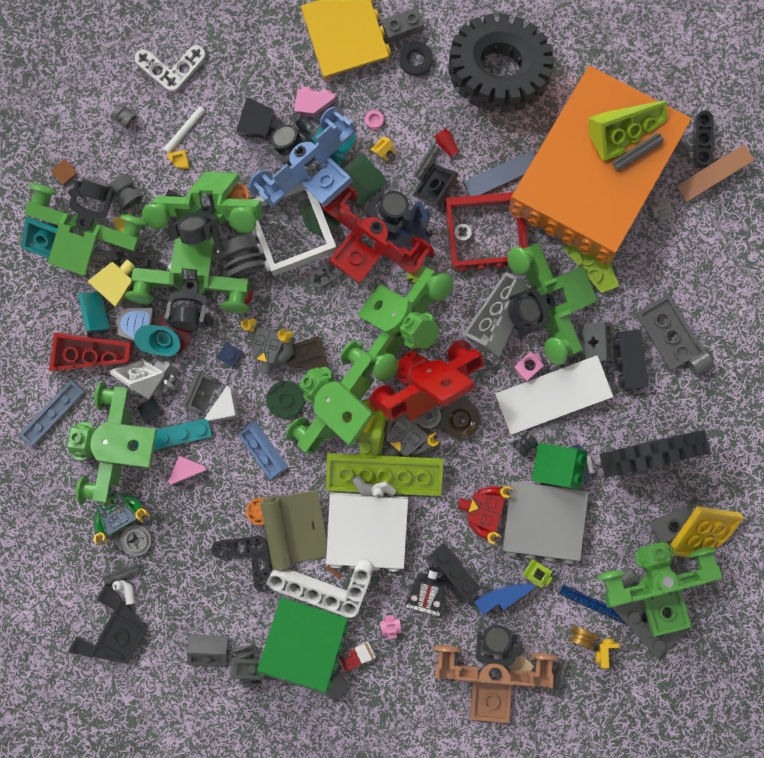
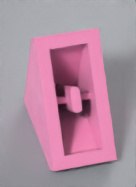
M179 456L168 482L170 485H174L207 471V467Z

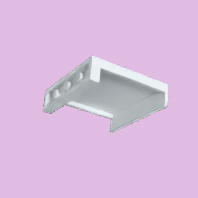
M331 492L326 564H330L332 568H342V565H347L349 568L355 569L358 562L365 560L372 564L373 570H380V567L388 568V571L404 569L408 497H390L387 495L381 497L379 495V498L361 494Z

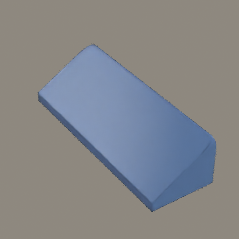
M256 420L237 433L269 480L288 468V465Z

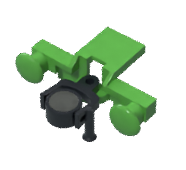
M204 172L188 191L187 197L156 196L151 204L143 208L142 218L149 227L163 229L167 226L169 217H177L178 221L172 224L175 239L180 237L183 244L195 245L205 240H211L213 237L214 252L221 253L225 251V248L222 245L218 225L224 221H229L230 227H233L236 231L250 233L255 230L256 221L264 213L261 200L226 199L240 181L239 173ZM202 193L212 194L216 212H214L212 206H203Z
M539 243L524 249L514 247L509 251L508 265L514 273L518 275L526 274L531 288L509 297L510 301L513 300L508 307L509 318L515 326L520 327L516 329L515 334L518 339H522L526 335L542 330L543 325L546 324L551 338L544 345L545 355L551 363L561 365L565 363L567 356L582 350L568 314L597 302V298L584 266L553 278ZM562 288L567 302L554 307V297L548 293Z

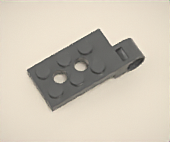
M669 294L635 314L669 371L687 362L694 375L699 377L715 367L712 358L706 352L701 342L697 341ZM659 315L666 317L667 323L665 325L658 324L657 317ZM669 331H673L677 335V339L674 342L667 339Z
M626 567L623 570L625 574L621 575L624 589L639 585L640 580ZM642 599L612 607L657 659L686 633L684 630H679L652 637L649 622H643L641 619L642 614L646 612ZM665 608L662 610V615L668 619L671 615Z

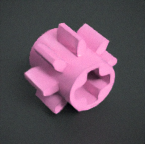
M394 615L385 616V621H380L382 636L387 635L388 639H395L397 634L401 633L400 619H394Z

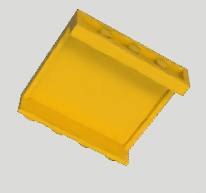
M317 0L301 5L302 14L324 81L331 79L333 75L384 59L386 62L389 61L388 55H391L388 43H384V29L382 26L379 27L377 22L380 19L377 8L373 9L372 6L374 0Z

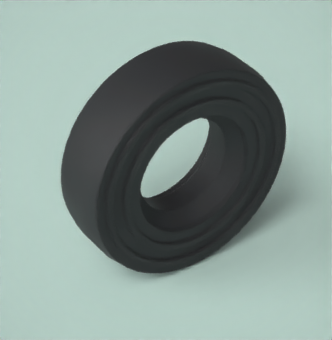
M419 41L406 44L400 52V66L404 72L411 76H421L427 73L433 63L431 49L425 43ZM414 52L421 53L424 58L422 64L418 66L412 65L409 62V56Z

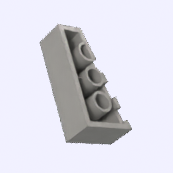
M505 272L463 335L477 347L500 357L514 326L508 314V307L513 301H510L509 297L529 289V287L517 276Z

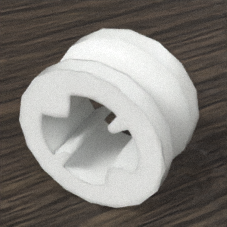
M466 224L458 225L454 231L456 239L459 241L469 239L471 236L470 227ZM462 228L463 230L465 228L467 236L465 238L458 236V229Z

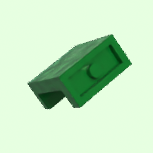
M538 443L531 481L580 490L584 481L583 474L587 463V451Z

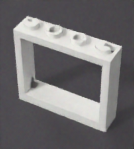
M299 183L285 197L306 189ZM308 190L306 192L326 245L275 264L260 223L257 220L256 228L252 232L254 237L258 236L260 243L257 244L261 254H265L267 259L264 261L267 272H272L273 276L333 254L337 250L319 201ZM261 196L252 199L261 200L262 206L267 204Z

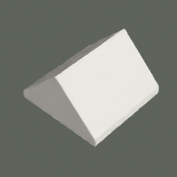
M144 359L110 370L111 375L148 399L164 376L161 370Z
M228 386L205 417L208 421L217 422L239 417L234 391Z

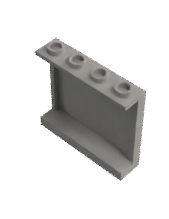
M510 481V487L514 489H510L509 496H513V498H509L503 547L501 549L506 551L505 555L517 556V553H523L525 558L536 559L538 555L544 556V560L554 562L556 558L563 559V563L575 564V561H580L589 491Z

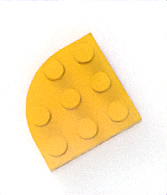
M697 506L671 543L674 555L689 557L691 552L699 548L714 546L718 548L731 537L744 517L739 512Z

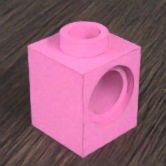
M529 352L512 369L526 382L544 366L541 363L543 359L536 352L534 354ZM526 361L534 363L532 371L525 368L524 364Z

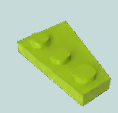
M574 245L562 247L578 267L584 266L589 280L601 294L619 287L611 264L600 263L596 260V257L582 253Z
M369 399L360 400L375 413V418L368 432H362L359 436L360 455L381 456L385 437L384 427L388 418L383 415V412L372 410Z

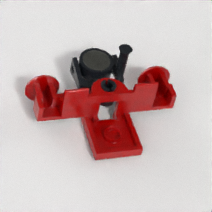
M350 185L326 207L323 205L321 207L351 230V233L329 259V263L358 284L363 281L383 254L412 276L420 269L425 257L433 258L435 256L433 247L422 238L414 237L411 239L413 248L410 251L405 247L400 249L390 240L385 241L388 234L396 235L401 229H406L410 220L414 218V212L408 210L409 202L407 197L399 191H389L385 194V190L382 189L367 208L366 216L368 218L363 221L350 212L351 207L346 205L348 200L356 201L358 199L357 192ZM379 201H380V203H379L378 211H379L380 216H381L385 221H383V220L375 213V211H374V209H373V208L378 204ZM387 222H389V223L400 222V224L397 225V226H394V225L388 224ZM364 234L375 241L372 249L360 241Z

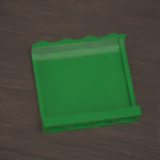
M280 597L255 676L263 678L266 675L320 692L323 697L326 691L330 692L333 680H330V676L337 669L338 662L335 659L337 654H341L344 643H341L342 636L346 637L349 625H346L347 618Z

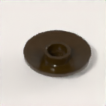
M454 401L447 405L442 413L443 428L454 438L463 439L470 437L479 427V412L468 401ZM458 416H462L464 418L463 423L457 422Z

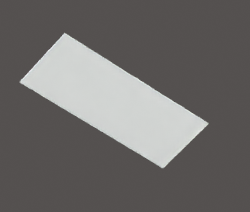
M598 355L495 393L510 434L613 397Z

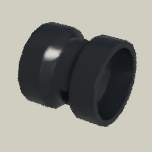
M525 431L520 440H515L512 445L525 458L529 454V449H535L538 446V442L529 432Z

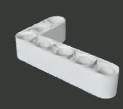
M365 560L358 562L347 590L290 569L272 570L268 578V586L280 593L351 618L356 616L373 572V566ZM359 571H364L367 574H361ZM293 583L298 584L300 587L294 586ZM354 587L359 588L361 591L355 590Z

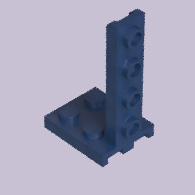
M422 201L415 203L413 208L410 209L414 212V218L410 220L407 228L401 229L396 235L388 234L386 242L390 240L400 249L405 247L409 251L413 248L411 239L414 237L422 238L430 243L426 232L427 227H429V216L431 214L427 205L423 206ZM387 222L388 224H391V225H394V226H397V225L400 224V222H396V223H389V222Z

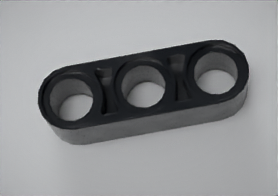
M701 111L693 120L692 161L694 166L700 169L705 168L713 159L714 118L709 111ZM699 118H704L707 121V125L701 124ZM699 136L705 137L707 143H701ZM704 155L706 162H701L698 156Z

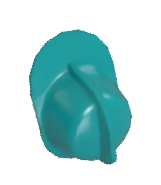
M144 325L134 335L135 344L141 351L169 357L175 355L180 348V339L169 326Z

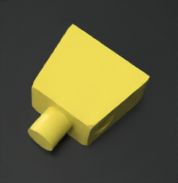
M128 259L121 267L111 262L88 282L114 306L119 307L125 299V293L129 292L133 286L129 274L136 266Z

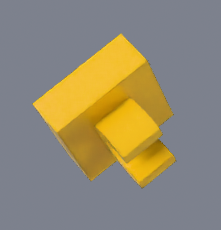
M382 137L370 149L375 156L385 161L389 160L386 156L388 151L392 154L396 153L395 149L392 148L395 144L386 137Z

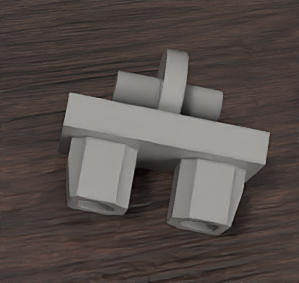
M158 360L154 366L161 370L164 376L152 394L159 398L161 393H166L169 387L175 390L176 386L172 383L176 378L173 375L177 368L166 361L164 363Z

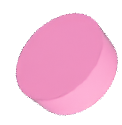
M372 110L366 114L365 123L368 128L377 130L382 127L384 117L381 112Z

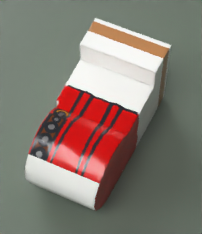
M366 641L336 658L343 672L375 659L376 655L369 641Z

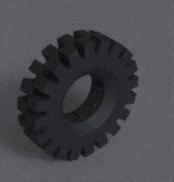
M494 14L484 15L483 22L477 17L470 21L469 26L465 24L461 27L459 34H456L452 41L448 65L451 82L454 88L459 87L458 93L464 99L471 95L470 103L476 107L482 101L486 102L484 110L494 112L495 105H499L500 113L510 112L511 105L518 111L525 109L526 102L530 106L537 102L538 97H542L547 89V85H549L554 66V57L552 56L553 49L551 44H547L548 38L543 32L536 35L538 27L530 22L524 28L525 19L516 16L513 23H509V14H500L499 21L495 20ZM502 53L512 57L520 69L511 76H496L484 68L481 60H484L487 55Z
M703 429L601 453L599 456L604 476L609 478L711 454L706 431Z

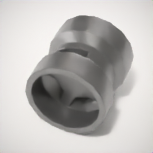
M120 103L113 109L110 118L115 122H120L124 129H128L131 126L128 124L129 120L131 119L134 122L137 114L133 111H128L127 107Z

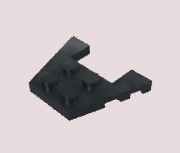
M105 584L97 601L114 609L111 617L95 645L80 636H76L68 652L129 663L148 627L113 589Z

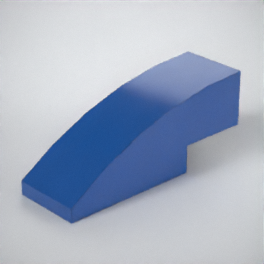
M532 583L507 585L485 593L473 602L483 615L498 604L504 610L534 589L535 586Z

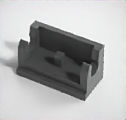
M197 370L182 406L204 415L218 379Z

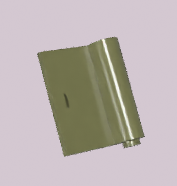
M318 490L279 497L270 495L263 498L260 506L273 570H284L291 567L294 562L327 556V538Z

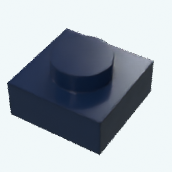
M226 342L217 359L234 368L243 351Z

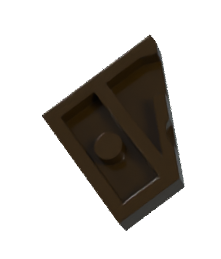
M319 336L295 343L293 345L294 354L287 360L289 367L309 370L317 367L329 368Z

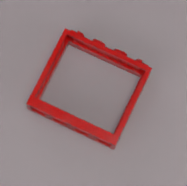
M514 192L445 199L444 208L451 269H457L458 272L467 271L469 267H475L476 270L486 269L490 265H494V268L506 267L508 257L457 261L452 209L508 204ZM516 217L519 247L524 249L528 247L525 219Z

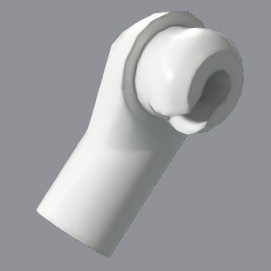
M387 481L373 485L371 492L375 498H379V495L382 497L383 492L391 497L395 495L396 489Z
M121 579L113 583V589L125 595L126 605L136 603L134 589L130 583Z

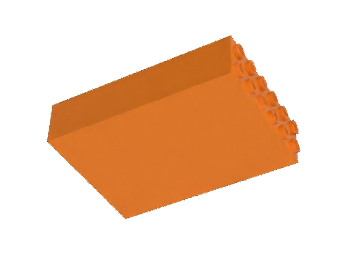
M589 65L511 196L508 211L517 218L527 220L531 226L544 229L548 235L561 238L565 244L576 246L582 253L596 257V260L600 263L610 265L692 118L667 106L668 120L652 132H646L639 138L640 141L636 144L632 143L626 147V151L623 154L656 133H660L663 137L662 144L620 171H616L612 166V162L623 154L605 161L601 159L589 136L588 118L608 111L658 101Z

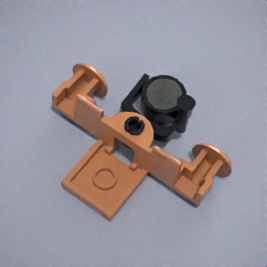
M498 624L490 625L484 630L483 634L477 631L476 660L482 664H487L480 671L479 676L478 667L454 665L455 652H461L460 648L451 645H436L432 648V650L439 651L438 663H435V678L473 682L470 720L509 723L512 685L553 688L554 674L552 673V661L558 660V657L549 653H533L529 658L536 659L535 671L509 669L508 673L507 669L503 666L512 665L515 662V656L523 655L524 648L519 644L516 645V634L511 636L507 628ZM481 640L485 649L490 653L496 655L503 654L511 647V655L503 659L485 657L480 652ZM497 670V676L493 677L492 671Z

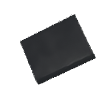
M432 164L413 193V196L438 210L458 180L459 174L450 169Z

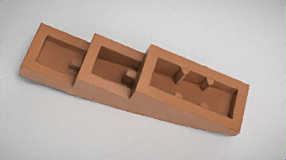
M744 144L685 180L677 188L686 202L747 166L755 159Z

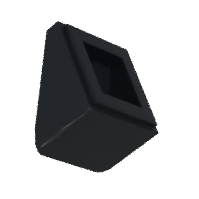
M153 397L137 407L147 424L163 414Z

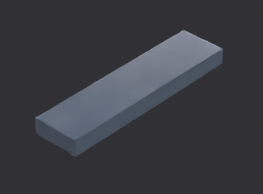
M533 151L524 153L464 181L469 196L483 195L524 176L535 157Z
M71 379L18 435L33 448L86 392Z

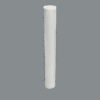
M201 106L166 145L164 150L167 153H171L205 113Z

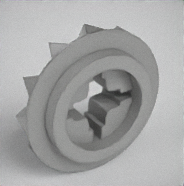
M141 525L129 526L121 535V547L131 556H140L146 553L151 546V535L148 529ZM134 532L137 538H144L139 542L138 547L135 543H128L134 539Z

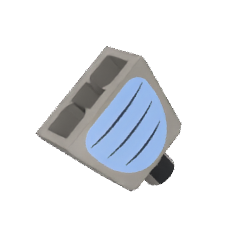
M123 308L120 317L110 315L109 327L118 328V336L134 341V335L140 327L153 325L155 310L153 308Z

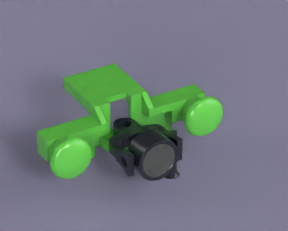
M88 178L75 180L73 189L68 191V194L71 196L69 207L78 214L73 216L70 222L68 221L69 214L48 206L51 195H57L56 190L37 183L29 185L35 191L32 200L27 201L24 214L59 225L48 264L86 275L97 239L132 251L137 250L141 238L139 237L142 226H148L145 220L134 215L122 214L120 218L126 220L123 231L115 230L99 223L98 219L107 217L115 194L114 191H109V185ZM83 195L95 200L105 201L104 209L102 211H93L84 208L78 204L77 196ZM77 229L85 232V234L81 236L72 233L71 230Z
M180 237L175 239L170 271L133 268L131 277L134 286L133 291L125 293L126 299L130 302L150 304L154 300L153 296L149 295L150 288H158L159 285L174 287L177 284L179 292H173L169 295L165 321L171 327L181 331H196L199 328V323L201 327H210L214 324L210 310L207 307L208 300L204 296L207 290L221 291L223 295L229 296V301L221 303L222 309L228 313L245 314L250 309L245 304V298H248L249 291L248 279L210 276L214 251L213 237L211 240H205L195 245L183 244ZM183 270L197 271L198 280L192 278L185 279ZM177 301H194L202 305V310L200 313L198 310L189 307L173 308V304Z

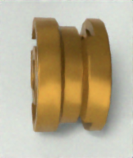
M572 625L571 635L573 637H568V640L594 649L591 643H594L599 634Z

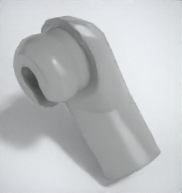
M360 475L352 479L361 495L374 497L371 489L375 484L364 483Z

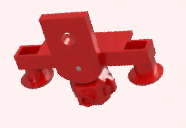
M458 340L450 346L447 352L448 363L443 360L429 361L415 351L407 352L405 357L399 360L398 374L396 376L397 380L407 386V388L394 395L392 387L388 385L377 387L370 396V407L376 412H383V415L390 421L406 413L410 422L439 404L445 407L475 389L474 381L469 379L468 375L484 366L482 353L474 348L470 350V344L465 340Z

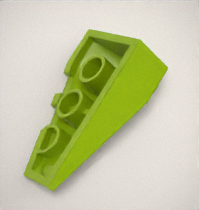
M663 100L608 111L589 117V136L601 159L605 161L623 154L626 151V147L632 143L636 144L640 141L639 138L646 132H652L668 120L667 101Z

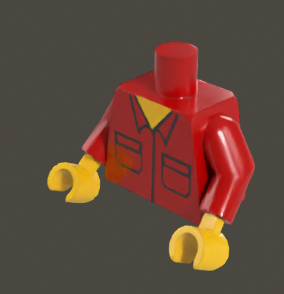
M488 486L481 488L476 494L473 493L471 501L460 498L457 509L468 512L466 520H468V525L473 532L496 546L498 544L494 542V538L496 536L502 538L500 534L496 533L505 498H513V496L507 494L509 489H514L510 486Z

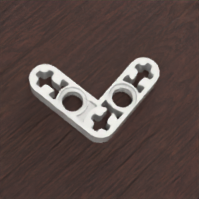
M192 46L170 70L149 51L142 49L135 54V62L166 90L175 92L180 89L202 64L206 55L202 47ZM194 51H195V52L201 51V52H200V56H201V57H200V58L195 57L194 60H193V63H194L195 65L192 66V64L190 63V61H191V59L194 57L193 52H194ZM141 55L143 57L147 55L146 58L151 63L150 67L145 61L140 63L141 59L139 57ZM184 64L190 67L189 72L185 74L179 71L180 66ZM155 67H162L163 73L156 76L153 74ZM166 74L170 80L176 79V86L171 85L169 87L168 81L164 78Z

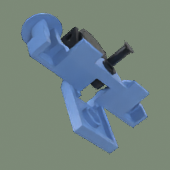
M331 107L322 115L320 126L324 131L316 137L318 141L316 144H314L310 136L311 133L301 120L300 113L298 112L290 116V121L294 122V126L286 124L278 127L271 136V143L274 148L270 144L267 147L284 167L274 176L267 170L254 174L249 182L250 192L254 195H261L272 208L301 183L306 190L326 207L345 190L353 180L329 156L350 139L357 130L353 123L344 116V111L340 107ZM313 157H315L322 169L311 177L304 167L311 165L314 160Z

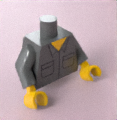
M246 318L241 321L242 328L248 332L251 340L252 357L262 360L259 372L270 375L273 364L284 366L286 361L294 354L293 345L296 338H293L291 331L287 332V329L284 328L276 333L259 327L254 328L256 326L255 319L248 320Z
M404 414L392 421L388 419L385 422L384 433L387 437L385 440L391 444L384 453L386 456H397L401 453L405 457H417L426 454L431 448L442 441V439L435 441L433 436L436 432L430 436L427 435L415 423L408 421Z

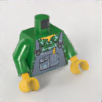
M109 489L107 500L111 504L98 505L96 507L97 511L94 513V542L98 547L101 540L105 544L108 543L106 536H111L136 520H140L143 523L142 517L144 515L151 516L139 499L129 494L123 495V493L113 496Z

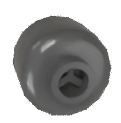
M336 670L330 676V680H333L330 692L326 691L325 693L328 699L335 698L337 700L342 698L347 689L346 680Z

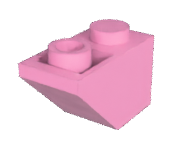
M303 87L297 90L294 111L300 113V116L314 118L335 103L336 96L330 90H321L319 92L309 87Z

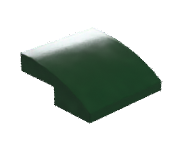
M362 152L342 168L353 180L350 186L357 192L358 199L354 202L359 207L387 183V180Z

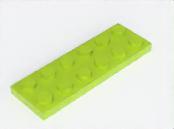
M327 453L326 491L358 492L352 479L360 475L366 484H378L387 481L396 489L395 494L441 496L444 462L442 458Z

